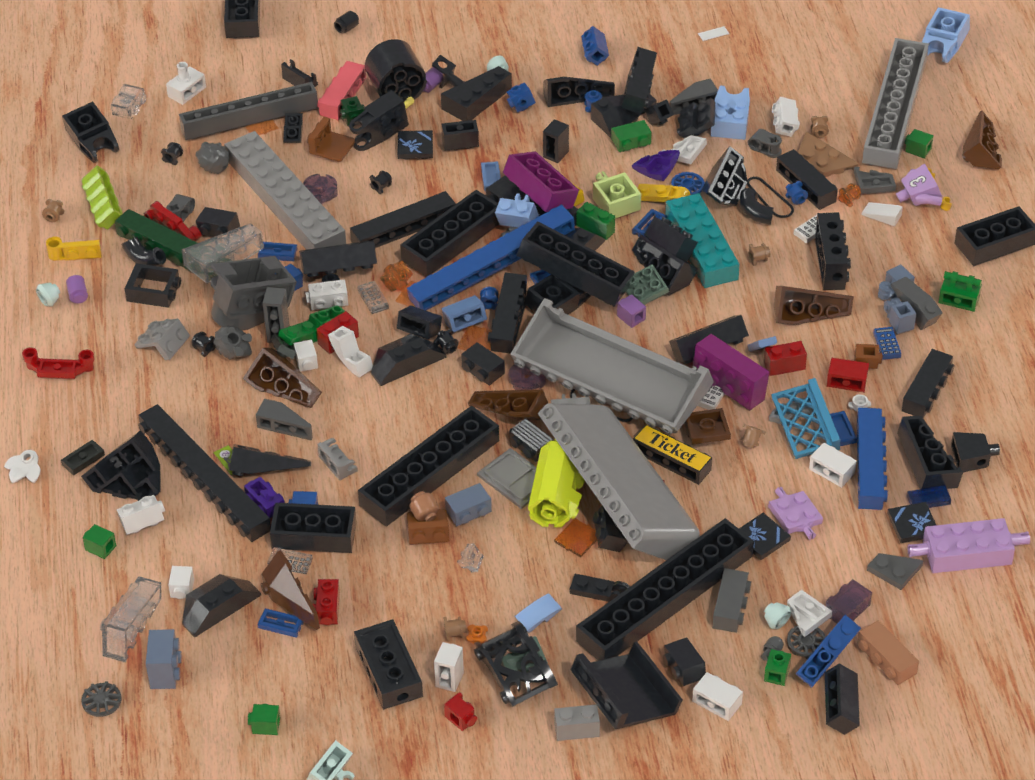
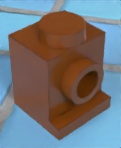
M856 344L854 361L869 363V369H878V364H882V353H879V345Z

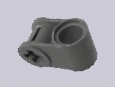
M759 129L748 140V145L752 150L767 155L770 158H777L782 154L780 148L782 138L779 135Z
M176 194L166 208L184 222L195 208V199Z

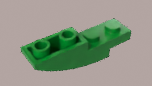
M333 306L309 315L308 321L279 330L278 336L290 346L293 343L312 340L313 343L317 342V328L342 314L345 310L340 306Z

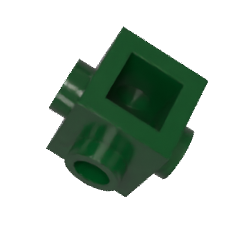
M357 96L341 100L340 116L342 120L345 119L347 126L364 111L365 106L364 104L361 105Z

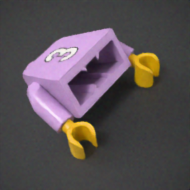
M925 164L917 169H911L901 180L905 189L896 193L900 203L910 198L914 206L932 204L940 206L945 211H949L952 203H950L951 199L948 196L943 199L941 198V192L934 180L936 174L932 173V170L927 168Z

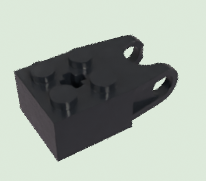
M391 90L364 107V111L349 124L350 131L354 134H359L355 138L354 148L358 151L368 150L407 127L409 123L404 100ZM357 124H361V125H362V126H361L360 128H358V129L353 128V127H354L355 125H357ZM361 141H365V142H366L365 145H362V146L357 145V144H358L359 142H361Z
M93 101L62 115L65 130L80 151L93 163L98 161L96 153L102 148H109L114 152L119 151L117 140L109 126V122Z
M551 274L527 289L525 305L536 313L543 299L546 298L553 302V308H561L568 315L578 309L591 295Z

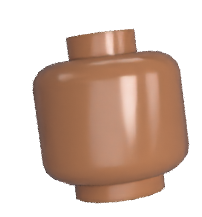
M421 491L410 499V510L418 521L426 520L428 522L436 518L439 505L431 493Z

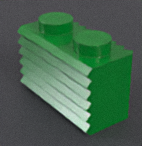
M645 120L611 128V139L621 153L625 150L628 151L650 145L652 132Z
M585 202L577 210L576 226L605 238V240H608L615 233V215H612V213L609 214L608 211H603V209L588 202Z

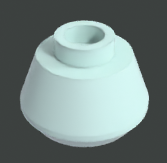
M494 56L487 64V71L498 66L508 71L509 66L503 56Z
M43 283L37 286L36 293L45 306L52 307L59 298L60 290L56 284Z
M778 602L770 603L764 610V617L771 629L781 628L791 616L790 607Z

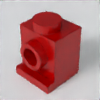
M457 693L444 704L445 717L461 731L476 723L477 716L474 715V707L471 703L463 700L462 693Z

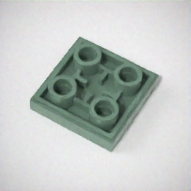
M652 264L634 273L626 293L628 296L632 294L645 305L668 293L669 289Z

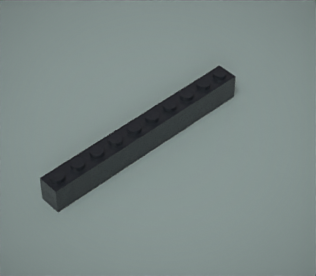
M158 404L138 415L139 429L149 436L154 445L157 444L160 447L163 455L168 456L173 465L179 467L187 479L190 478L196 489L201 490L206 499L215 504L219 513H223L229 523L238 528L243 537H247L253 542L270 532V518Z

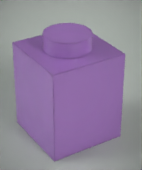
M631 294L617 303V316L633 328L646 320V306Z

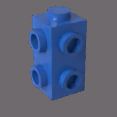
M592 26L581 36L582 46L587 61L593 62L598 66L607 59L609 52L605 34Z

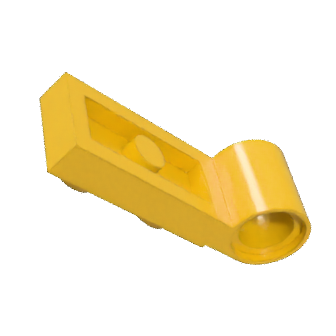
M639 184L637 188L641 193V201L666 202L690 195V191L687 188L673 185Z
M57 236L46 240L48 257L53 261L102 258L100 240L62 243V239Z

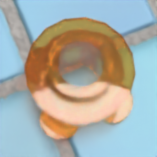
M853 183L848 184L846 189H839L838 200L845 203L848 207H852V201L861 197L860 188Z

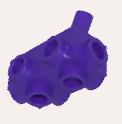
M261 477L244 485L245 493L269 518L273 517L275 502L285 503L283 496L280 493L277 494L273 490L272 485L269 482H265Z

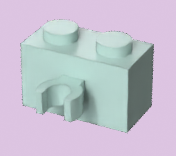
M335 740L309 773L306 780H343V778L353 780L355 776L352 772L342 770L353 753Z

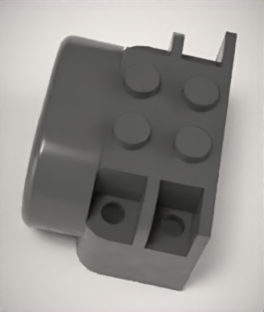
M276 256L211 264V268L218 275L211 278L210 282L215 290L211 316L218 325L222 327L227 325L230 327L235 326L240 330H248L264 323L263 300L267 287L286 289L287 306H290L297 281Z

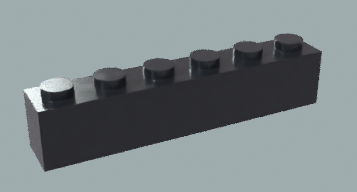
M444 191L350 227L351 242L372 240L374 241L375 248L420 231L456 203Z

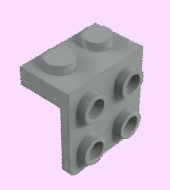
M178 318L153 321L148 325L145 333L138 337L135 347L155 346L164 360H170L189 338L190 334Z

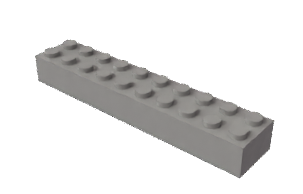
M895 38L864 145L862 163L897 169L927 61L929 43Z
M255 131L224 144L225 149L229 152V164L306 250L346 244L345 229Z

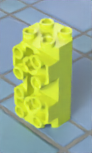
M556 439L549 441L541 447L528 510L530 511V519L542 527L554 524V527L561 528L570 518L574 519L577 516L582 494L577 492L576 488L580 489L585 480Z

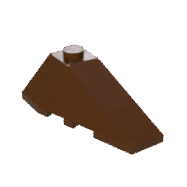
M543 389L474 391L468 402L469 406L472 405L478 409L519 419L526 418L528 420H542L538 413L548 404Z

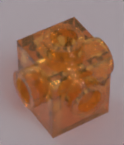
M401 260L395 264L388 265L383 270L384 274L380 279L385 287L393 292L397 289H404L408 285L407 281L413 273Z

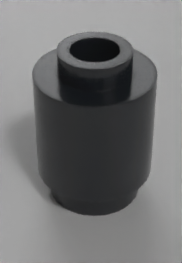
M348 11L336 19L334 27L339 33H346L359 24V17L355 12Z

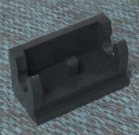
M290 59V66L286 62L281 64L282 78L292 85L296 86L312 82L314 87L318 85L316 74L312 72L311 77L295 67V62Z

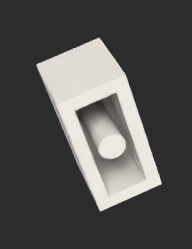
M823 443L810 456L809 470L842 488L855 474L857 461L836 448Z
M442 642L434 660L435 687L456 692L464 674L463 647Z
M706 672L693 688L692 702L729 721L742 705L743 691L734 685L726 683L718 676Z

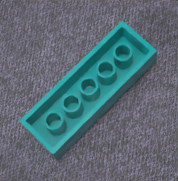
M700 193L666 201L665 215H667V219L672 221L671 225L674 223L683 228L681 232L684 230L693 235L692 239L698 242L689 261L698 268L696 274L703 287L708 288L739 280L740 264Z

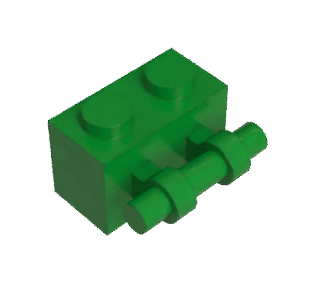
M945 271L938 303L975 312L980 298L982 280L976 279L972 275L968 277L960 275L959 272L953 271L951 273Z

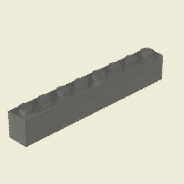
M308 82L180 113L181 131L185 140L277 119L285 116V113L310 111L318 108L317 91L313 83Z

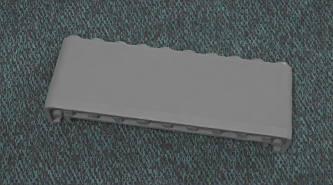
M546 298L543 299L510 354L516 366L520 368L526 367L538 376L542 374L551 382H560L565 388L569 390L575 389L585 397L591 396L600 404H609L618 412H627L630 417L634 419L640 418L652 427L656 425L670 435L678 432L714 383L709 369L702 366L699 369L695 366L689 368L565 314L561 308H553V302Z
M549 403L538 413L540 418L633 549L668 560L700 536L697 526L609 407L604 405Z

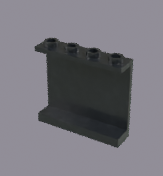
M637 641L633 643L629 654L590 662L584 653L578 654L570 669L615 730L676 715L683 701Z

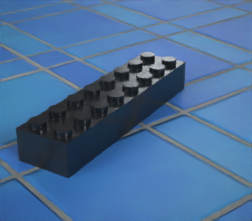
M471 405L358 489L359 506L387 527L410 509V499L415 494L421 491L432 493L499 442V425Z

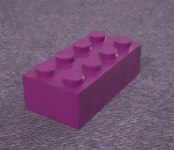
M533 151L510 154L508 156L503 174L516 184L521 191L526 193L532 201L537 203L543 211L549 212L560 205H563L566 209L573 208L579 189L541 155Z
M712 334L696 344L693 366L697 367V369L700 366L709 369L714 381L712 386L717 385L723 390L725 395L748 410H752L765 400L769 378L768 370Z

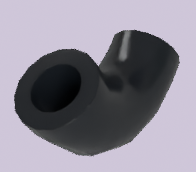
M743 189L740 193V206L744 213L756 222L771 225L774 207H768L757 201L758 193L754 189Z
M138 237L121 244L129 258L135 263L161 266L166 262V255L161 248L146 249Z

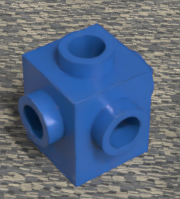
M525 82L507 91L509 97L507 102L517 112L524 111L536 103L531 90Z

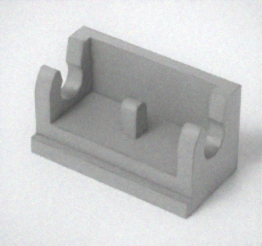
M330 438L317 444L318 455L340 481L357 472L358 468L356 465H353L355 461L349 460L337 444L330 446L336 442L334 438Z

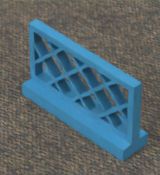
M816 378L809 379L808 384L771 394L795 459L812 455L821 446L814 443L817 437L824 439L829 446L836 448L838 451L840 450V438ZM806 391L807 393L805 400L796 397L800 392ZM785 397L790 400L787 405H783L777 399ZM793 401L802 404L799 410L790 408ZM805 406L814 410L811 416L802 412ZM787 411L795 414L792 421L784 418ZM799 416L808 420L805 426L795 423ZM811 421L819 424L817 431L808 428ZM792 427L802 430L799 436L790 433ZM805 432L814 435L811 441L802 438ZM800 442L807 445V448L798 452L796 446Z

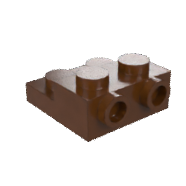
M723 408L692 412L685 421L688 438L690 437L692 445L731 439Z

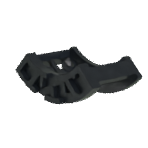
M520 621L512 623V629L482 644L478 641L474 643L476 646L474 653L479 661L482 660L489 668L502 690L500 696L505 704L508 703L511 707L548 688L558 685L546 659L543 660V657H539L537 654L540 651L532 636L529 637L527 629ZM507 650L516 654L528 652L521 662L522 672L502 666V660ZM533 663L534 667L530 668L528 666L529 672H526L527 664ZM501 674L507 677V678L505 679V681H504L503 677L501 676ZM520 681L525 682L527 692L515 698L511 693L510 687L515 685L518 692H520ZM544 682L531 690L530 683Z

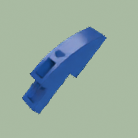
M845 614L796 672V675L812 688L859 632L861 627Z

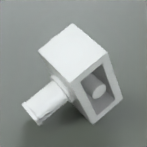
M179 62L177 64L178 75L166 83L168 97L184 105L206 88V82L203 73L190 66L188 67L186 62Z

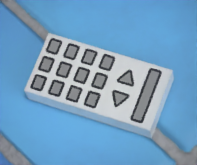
M817 215L794 229V235L805 243L815 238Z
M717 385L711 386L697 406L707 410L716 409L725 395L723 390Z

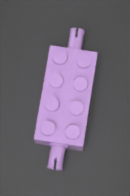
M1005 518L927 526L924 531L923 543L908 544L907 550L909 557L927 555L932 573L1012 565L1015 552L1014 545L1030 544V535L1028 531L1011 534Z

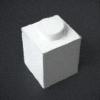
M312 340L293 343L299 371L317 369V355Z
M172 566L168 584L170 598H186V595L193 590V568L188 566Z

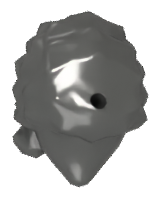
M204 142L195 155L200 167L214 174L224 171L230 162L229 152L221 143L209 144Z
M228 325L221 327L215 332L213 343L219 353L225 358L232 360L235 357L250 356L252 354L249 344L252 340L250 333L246 334L243 330Z

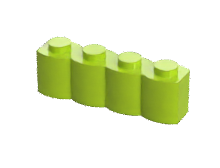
M96 165L82 178V188L86 191V199L90 203V210L94 214L95 223L99 227H104L108 230L123 213L118 205V199L114 194V188L110 183L109 175L104 169Z

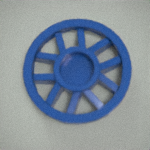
M693 172L679 173L671 181L673 186L687 188L690 191V195L701 193L705 184L704 179Z

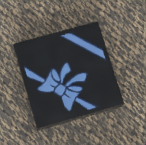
M433 130L398 131V159L433 158Z
M926 502L890 508L887 512L900 543L921 540L924 538L925 527L936 526Z
M764 512L739 528L754 540L753 554L760 560L791 540V535Z

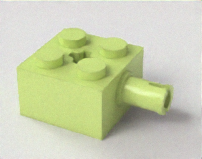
M603 171L596 175L597 182L593 183V200L600 209L608 211L609 214L612 213V215H615V218L641 210V193L625 172L609 178Z

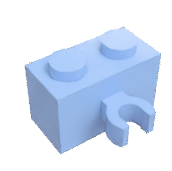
M518 193L515 196V200L500 198L495 211L500 225L517 228L539 216L536 206L530 202L529 196L526 195L521 200Z

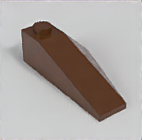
M983 111L979 112L963 145L962 156L973 167L1000 169L1002 167V157L1000 154H997L999 145L994 139L996 137L994 125Z
M776 286L774 299L776 323L800 325L851 315L854 296Z
M262 348L243 379L256 390L312 408L322 391L286 358L277 354L276 350L273 348Z
M281 550L277 551L261 574L263 593L265 595L268 594L273 602L316 630L320 629L318 614L308 595L303 593L298 577L294 578L290 562Z

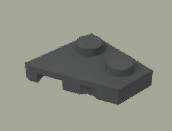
M854 167V175L860 194L896 191V184L892 174L880 173L875 170H870V173L860 171V167Z
M878 553L868 564L867 571L902 590L921 569L923 561Z

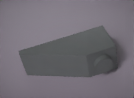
M711 78L695 82L670 100V107L674 115H678L684 107L692 103L699 106L710 98L715 101L718 89Z
M903 277L891 283L890 286L901 302L908 301L916 312L915 322L920 330L935 324L943 314L934 299L909 278Z
M269 399L263 400L256 413L257 428L312 440V425L281 402Z

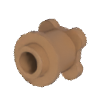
M813 116L811 118L812 135L817 138L827 136L829 133L828 117Z
M47 199L45 202L47 208L42 211V215L47 221L56 222L59 220V215H63L65 212L62 208L63 203L60 200L53 201Z
M764 243L757 247L749 244L748 254L753 266L756 265L757 261H768V257L771 255L768 246Z
M744 424L743 427L746 428L743 438L741 437V440L744 441L743 445L754 448L755 445L759 446L760 435H765L766 432Z
M443 617L447 642L450 641V637L460 635L463 637V633L467 632L465 620L461 621V618L458 617L456 620L447 621V617Z

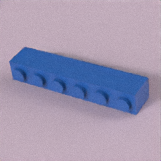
M858 408V509L882 510L883 502H887L888 491L884 490V487H887V475L883 473L887 469V460H883V457H886V446L883 445L886 441V431H882V428H885V417H882V409Z

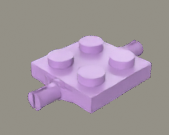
M778 487L775 493L779 498L769 501L768 508L788 534L804 532L809 540L811 538L814 539L816 534L811 528L822 524L823 517L804 491L787 495L782 487L780 489Z

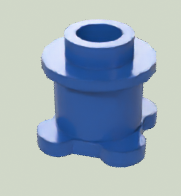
M592 90L585 94L584 104L586 105V112L590 113L591 104L602 99L600 92Z
M801 181L786 186L787 193L785 196L788 199L791 198L792 202L796 205L804 203L808 197L807 191L801 188L803 185Z
M485 287L480 291V300L483 302L485 310H495L498 305L499 293L494 287Z

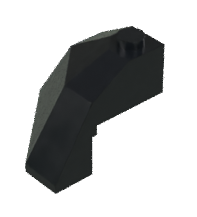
M141 430L81 476L93 492L109 493L114 497L132 498L139 501L145 496H156L161 492L160 463L153 445Z

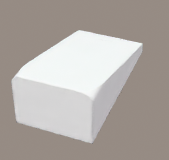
M868 202L861 215L895 226L902 216L903 207Z

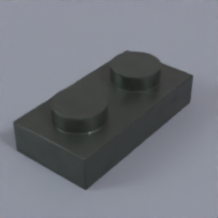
M274 333L271 340L274 344L273 347L277 350L276 353L283 358L288 356L293 359L296 355L293 345L290 346L278 336L279 334Z
M91 440L61 459V463L71 474L75 475L103 457L105 452L95 441Z

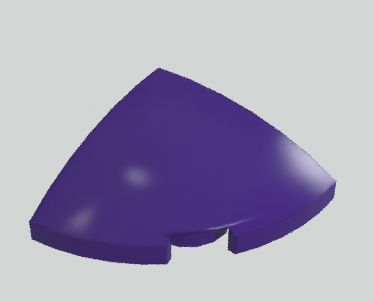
M665 150L659 151L658 154L652 156L647 155L636 161L632 168L647 177L664 181L673 170L680 151Z

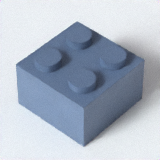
M174 629L149 630L146 669L150 689H176V680H180V667L178 668V663H182V652L179 651L180 640L176 638Z

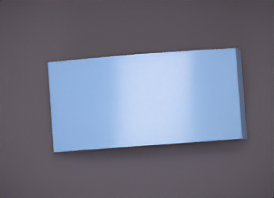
M548 593L519 612L515 618L530 633L544 620L548 622L562 608Z

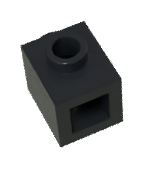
M667 99L644 109L651 125L655 123L662 125L668 122L667 118L674 115Z

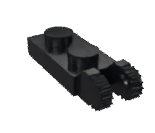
M574 574L570 586V594L610 602L628 589L630 585L622 581L614 582Z

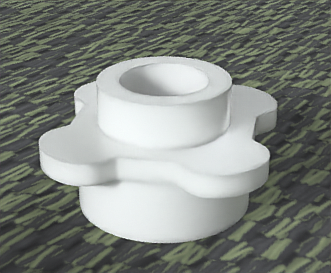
M858 394L853 397L852 402L848 403V407L858 412V408L871 407V402L865 395Z

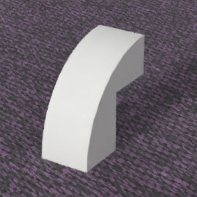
M341 326L328 334L336 354L354 375L361 377L372 370L371 357L359 350L354 331Z

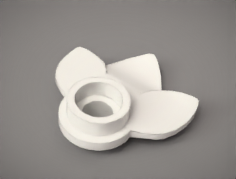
M26 450L20 455L13 456L7 460L4 467L10 470L9 478L11 483H15L25 476L32 483L37 481L41 469L37 464L39 458L35 451Z

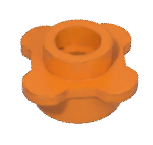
M473 624L468 626L469 634L466 636L467 641L472 644L477 641L480 644L486 642L487 626H475Z

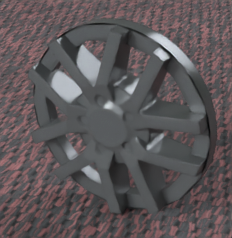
M795 626L789 631L787 636L788 648L793 651L794 655L797 654L808 659L820 644L817 642H822L826 636L820 628H816L812 634L810 633L804 637L798 626Z
M108 681L91 684L88 689L84 690L81 699L83 709L88 714L96 717H103L114 713L122 701L120 690L115 684H110ZM108 705L114 706L113 708L108 710ZM97 707V712L91 710ZM100 708H105L106 711L100 712Z

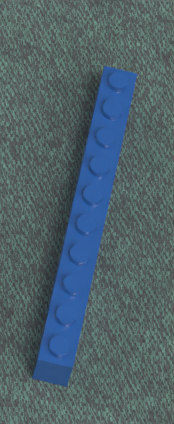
M563 205L551 209L549 212L521 225L510 233H506L499 239L460 258L449 266H445L438 272L412 284L407 288L409 300L415 307L423 310L434 307L520 260L521 258L517 256L522 239L537 221L566 235L575 230L574 217Z

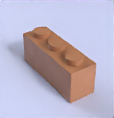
M879 620L859 631L857 641L859 649L865 652L872 662L885 672L890 680L899 685L917 674L919 660Z

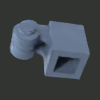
M901 264L886 271L885 281L879 284L878 297L881 300L897 298L898 296L890 286L891 283L903 277H907L914 282L915 277Z
M899 298L884 301V310L889 318V323L897 334L914 329L916 312L908 301L902 303Z

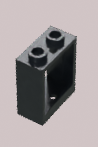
M136 263L124 288L126 301L169 308L171 302L176 298L177 288L181 286L182 280L179 277L178 269ZM144 279L167 282L164 291L141 288Z

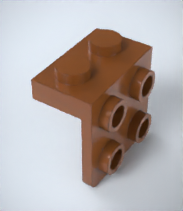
M323 117L316 124L313 132L308 135L307 143H309L310 154L341 162L353 147L355 139L332 132L330 118Z
M439 509L436 513V518L428 522L426 520L418 521L412 511L408 512L409 545L450 542L447 511Z

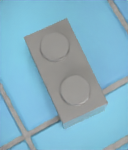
M596 704L554 708V725L557 741L600 737V720Z

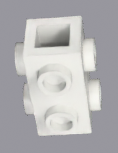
M779 97L778 101L772 106L775 133L792 137L800 125L796 100Z
M345 279L308 284L309 292H305L306 302L311 304V310L333 306H348Z
M154 495L145 496L137 502L125 504L117 509L121 524L127 535L137 533L145 527L157 525L160 521L165 520L162 512H165L161 500L157 501Z

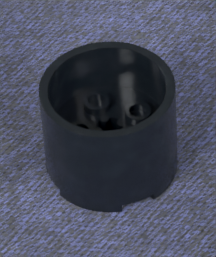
M399 39L381 42L366 57L365 70L380 97L392 90L405 102L408 97H412L415 100L425 89L427 84L425 71L407 42Z

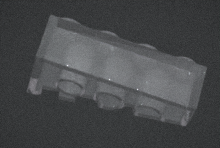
M249 223L182 249L184 266L208 284L211 282V278L218 276L211 268V264L244 260L264 248L263 234L258 228Z
M139 576L134 583L130 584L125 595L120 597L117 605L112 607L107 618L102 620L100 630L102 631V652L104 657L126 662L128 659V649H133L137 643L135 640L137 633L143 632L147 618H151L161 600V582Z

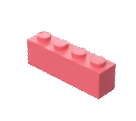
M346 61L343 67H340L339 73L332 79L331 85L326 88L322 98L318 100L317 107L319 108L320 116L336 120L340 119L341 100L356 95L366 79L365 65Z

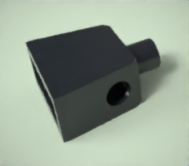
M953 432L951 448L957 468L960 467L963 473L987 468L990 457L1000 455L999 444H988L986 435L983 433Z

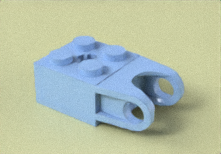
M938 7L926 27L922 40L923 43H929L928 55L933 52L941 53L943 57L942 62L948 63L959 50L970 30V14Z
M721 85L715 97V125L711 127V137L745 140L749 118V88H744L739 94H730L726 91L725 86Z

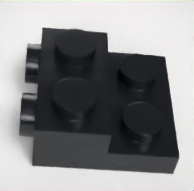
M710 98L699 106L692 103L684 107L677 118L680 127L677 129L678 135L682 138L690 135L699 136L714 126L716 102Z

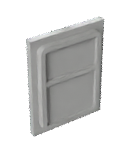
M510 448L477 472V476L522 509L529 504L537 467Z

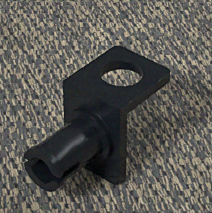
M439 55L432 63V67L445 75L440 85L441 89L447 83L455 87L465 82L454 75L456 65L442 55ZM438 62H444V63H446V64H447V67H446V68L440 67V66L438 65Z

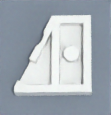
M690 135L684 138V140L673 144V149L671 150L680 151L678 162L692 164L707 145V139Z
M800 590L787 600V606L790 607L791 614L804 637L832 617V610L803 590Z

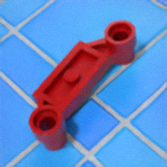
M155 201L144 212L146 218L150 220L155 219L158 223H163L167 228L193 241H197L202 237L200 230L196 226L192 225L188 228L180 217L165 208L159 201Z
M33 347L26 348L22 352L27 368L37 373L38 377L75 379L77 375L83 372H91L94 369V353L88 349L82 350L79 353L78 360L39 358L37 350Z

